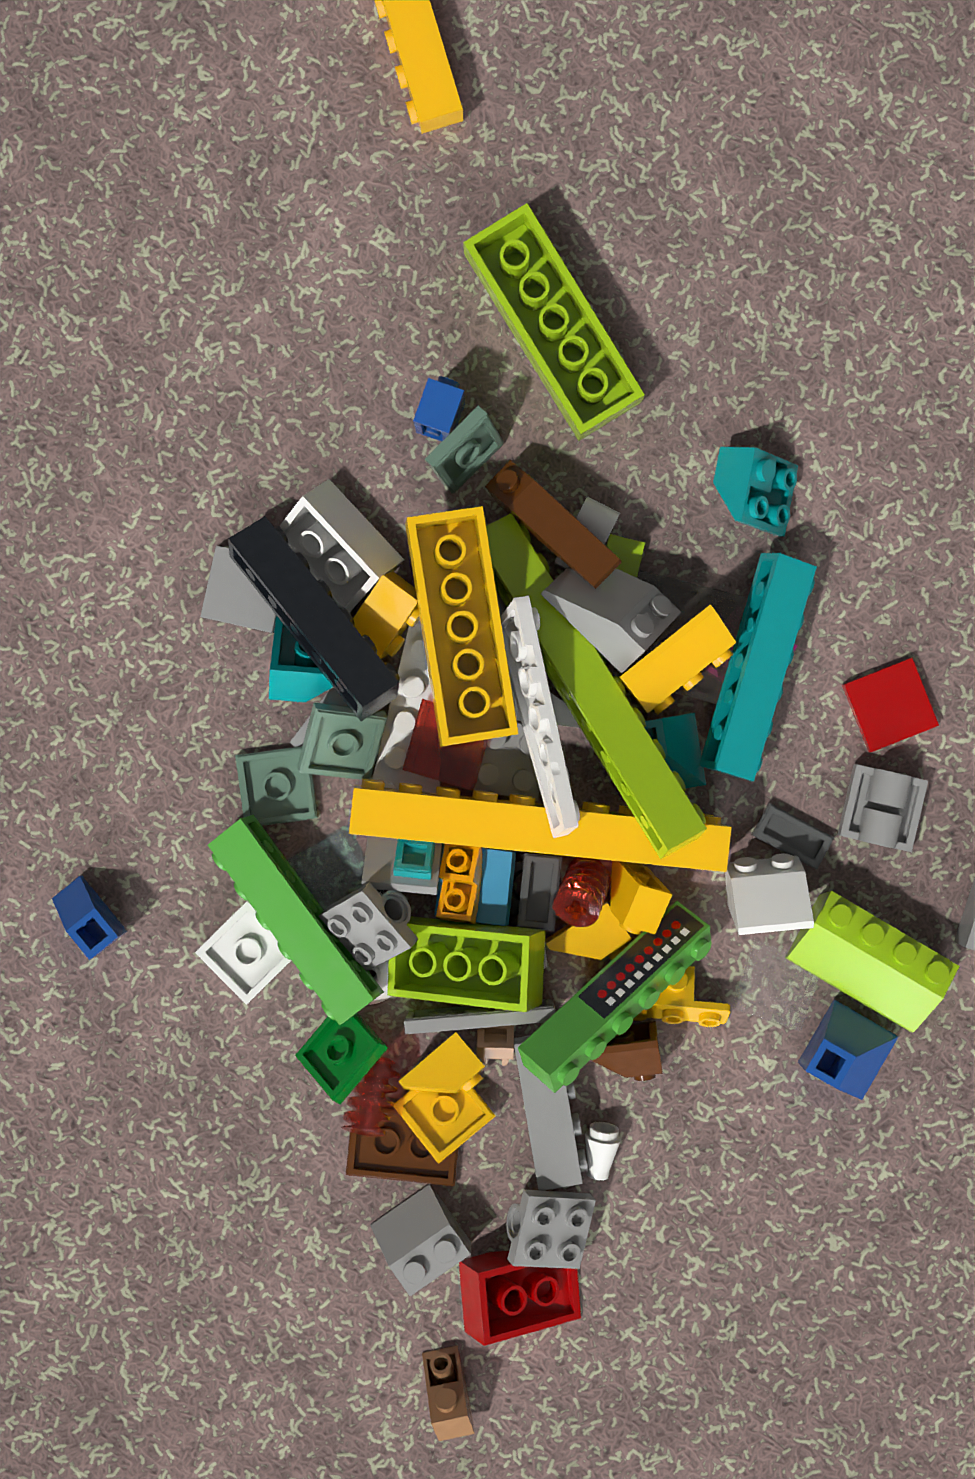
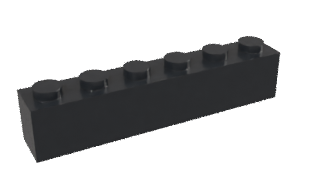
M264 516L228 538L229 556L358 719L363 721L397 698L400 677L390 663L384 664L376 654V646L370 637L366 634L362 636L354 627L355 622L349 611L345 607L339 608L333 601L328 585L322 579L317 581L312 575L306 558L300 552L295 553L288 545V538L281 527L278 525L273 526Z

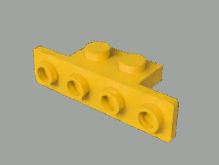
M689 966L678 983L675 985L670 984L660 993L657 1002L650 1009L642 1010L633 1021L657 1018L669 1024L692 1021L698 1022L704 1027H716L726 1023L730 1014V1004L694 1001L695 967Z

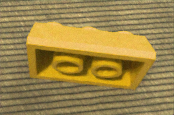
M710 604L621 675L619 679L646 714L653 709L658 715L675 701L671 694L683 686L688 691L701 681L704 676L700 671L711 662L717 668L730 658L733 652L729 648L736 641Z

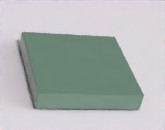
M477 406L425 460L442 484L453 494L503 445L504 441L488 414L480 406Z
M314 702L297 765L299 773L359 780L371 779L388 719L386 712L376 711L363 721H360L350 707Z
M302 746L235 755L243 817L254 815L261 826L318 818L313 775L299 773L297 767Z

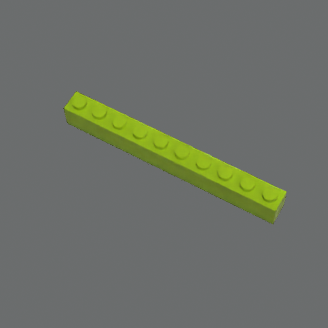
M512 513L487 525L486 530L496 591L506 607L509 606L514 598L529 596L531 607L537 609L540 617V628L537 630L545 671L659 858L662 859L695 841L707 829L705 826L706 819L702 810L697 804H692L684 792L686 788L682 778L676 771L672 772L664 760L666 756L661 744L656 739L652 740L647 733L643 715L636 707H631L625 697L626 690L622 681L617 676H612L606 666V658L541 595L553 582V579L549 574L550 570L545 557L541 553L536 554L530 544L531 538L527 528L521 523L518 524Z

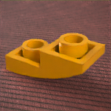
M445 844L439 871V878L443 880L436 913L437 918L475 924L481 888L482 847Z

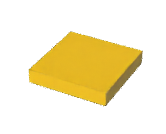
M463 1088L457 1093L410 1090L393 1104V1107L438 1164L496 1117L474 1088L468 1093Z

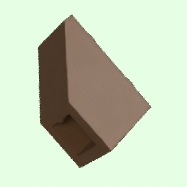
M458 1345L422 1353L430 1419L438 1441L475 1434L471 1405Z

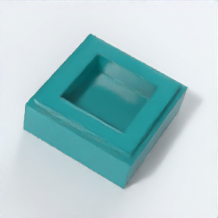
M397 839L393 876L431 880L435 842Z

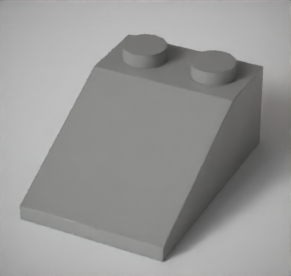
M568 567L541 593L621 673L641 656L681 613L654 585L618 569H615L595 589L573 569Z

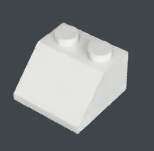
M777 854L769 859L756 860L750 857H743L735 860V862H728L727 872H725L727 904L739 935L814 928L806 874L798 856Z

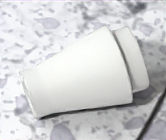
M594 1122L590 1124L589 1130L585 1132L587 1176L591 1179L607 1180L609 1177V1170L621 1142V1137L618 1135L619 1129L613 1124Z

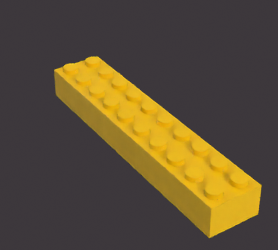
M362 779V784L354 785L349 834L727 872L732 827L721 824V817H715L714 815L704 814L707 829L698 839L660 859L628 806L619 805V812L610 811V806L603 803L583 802L582 808H579V826L566 836L553 838L544 804L535 803V798H532V796L510 794L509 801L498 800V794H495V792L473 790L472 797L460 796L458 788L436 786V793L422 792L423 786L420 784L399 782V789L384 788V781L374 779Z

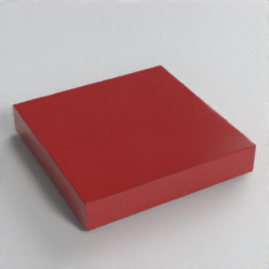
M913 658L900 661L842 685L869 753L939 726Z

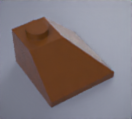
M656 1021L631 1024L625 1033L617 1034L606 1045L604 1052L597 1059L591 1061L625 1078L634 1077L636 1081L651 1080L656 1077V1074H663Z

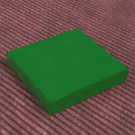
M356 1013L341 1025L336 1020H332L327 1016L295 1056L332 1101L341 1105L388 1047L360 1015Z

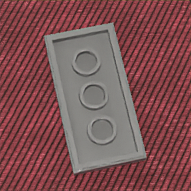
M542 999V1005L528 1012L478 1006L412 1010L407 1013L404 1020L405 1035L544 1023L555 1013L553 1000Z

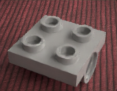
M854 764L837 835L912 852L928 781Z
M370 882L329 905L319 915V918L325 923L330 932L339 939L366 972L410 949L418 940L417 936L406 925L411 917V908L407 899L400 892L394 890L380 895Z
M523 1190L521 1203L511 1205L506 1220L507 1234L511 1241L507 1259L512 1266L580 1269L596 1199L590 1193Z

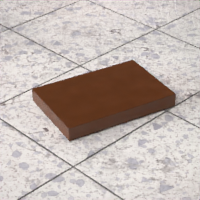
M353 1101L346 1175L455 1186L458 1148L438 1164L393 1105Z

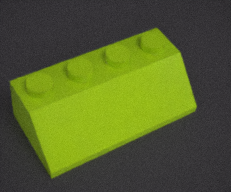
M833 891L818 896L812 906L814 928L800 929L785 957L910 1032H915L944 999L960 967Z

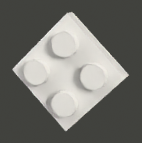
M249 901L239 908L195 952L246 1005L291 961L282 955L277 946L278 941L271 931L266 930L260 925L255 916L256 911Z

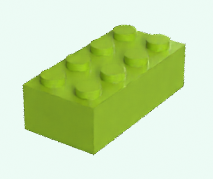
M411 916L406 925L417 936L418 940L410 949L389 959L387 996L528 1012L542 1005L545 930L481 923L469 924Z

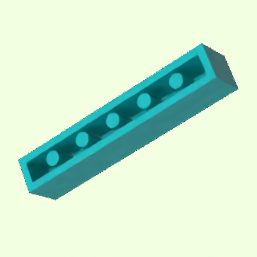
M761 553L735 640L736 643L732 650L733 655L729 660L699 766L750 781L755 780L756 773L762 766V752L766 739L773 728L772 718L777 702L783 694V681L786 670L793 660V647L796 636L804 622L803 612L806 602L814 588V575L817 566L781 553Z

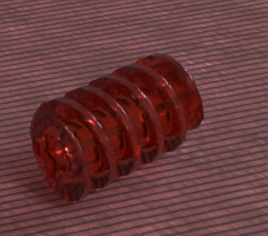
M575 857L568 866L553 902L552 908L556 915L567 924L575 927H588L594 924L599 918L611 885L610 872L599 859Z
M380 1057L352 1090L357 1096L349 1097L346 1104L354 1111L344 1112L343 1119L350 1125L342 1126L343 1130L368 1137L386 1136L387 1131L380 1128L378 1123L388 1122L391 1118L382 1112V1108L393 1107L394 1102L385 1097L386 1093H396L398 1089L389 1083V1079L401 1077V1073L392 1068L396 1064L394 1061Z

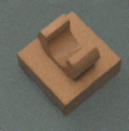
M514 1025L477 1028V1058L481 1059L483 1065H488V1059H502V1066H507L509 1059L513 1060Z

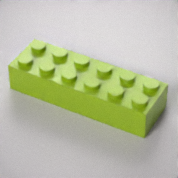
M528 203L463 242L465 257L578 441L642 402L645 394Z

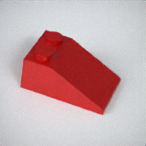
M509 1250L489 1252L466 1258L459 1262L464 1331L483 1346L581 1319L577 1269L512 1266L507 1259Z

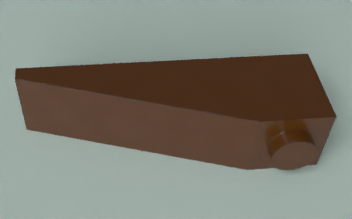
M511 460L485 486L504 511L508 514L512 513L518 523L525 526L534 537L593 588L597 589L622 563L609 548Z

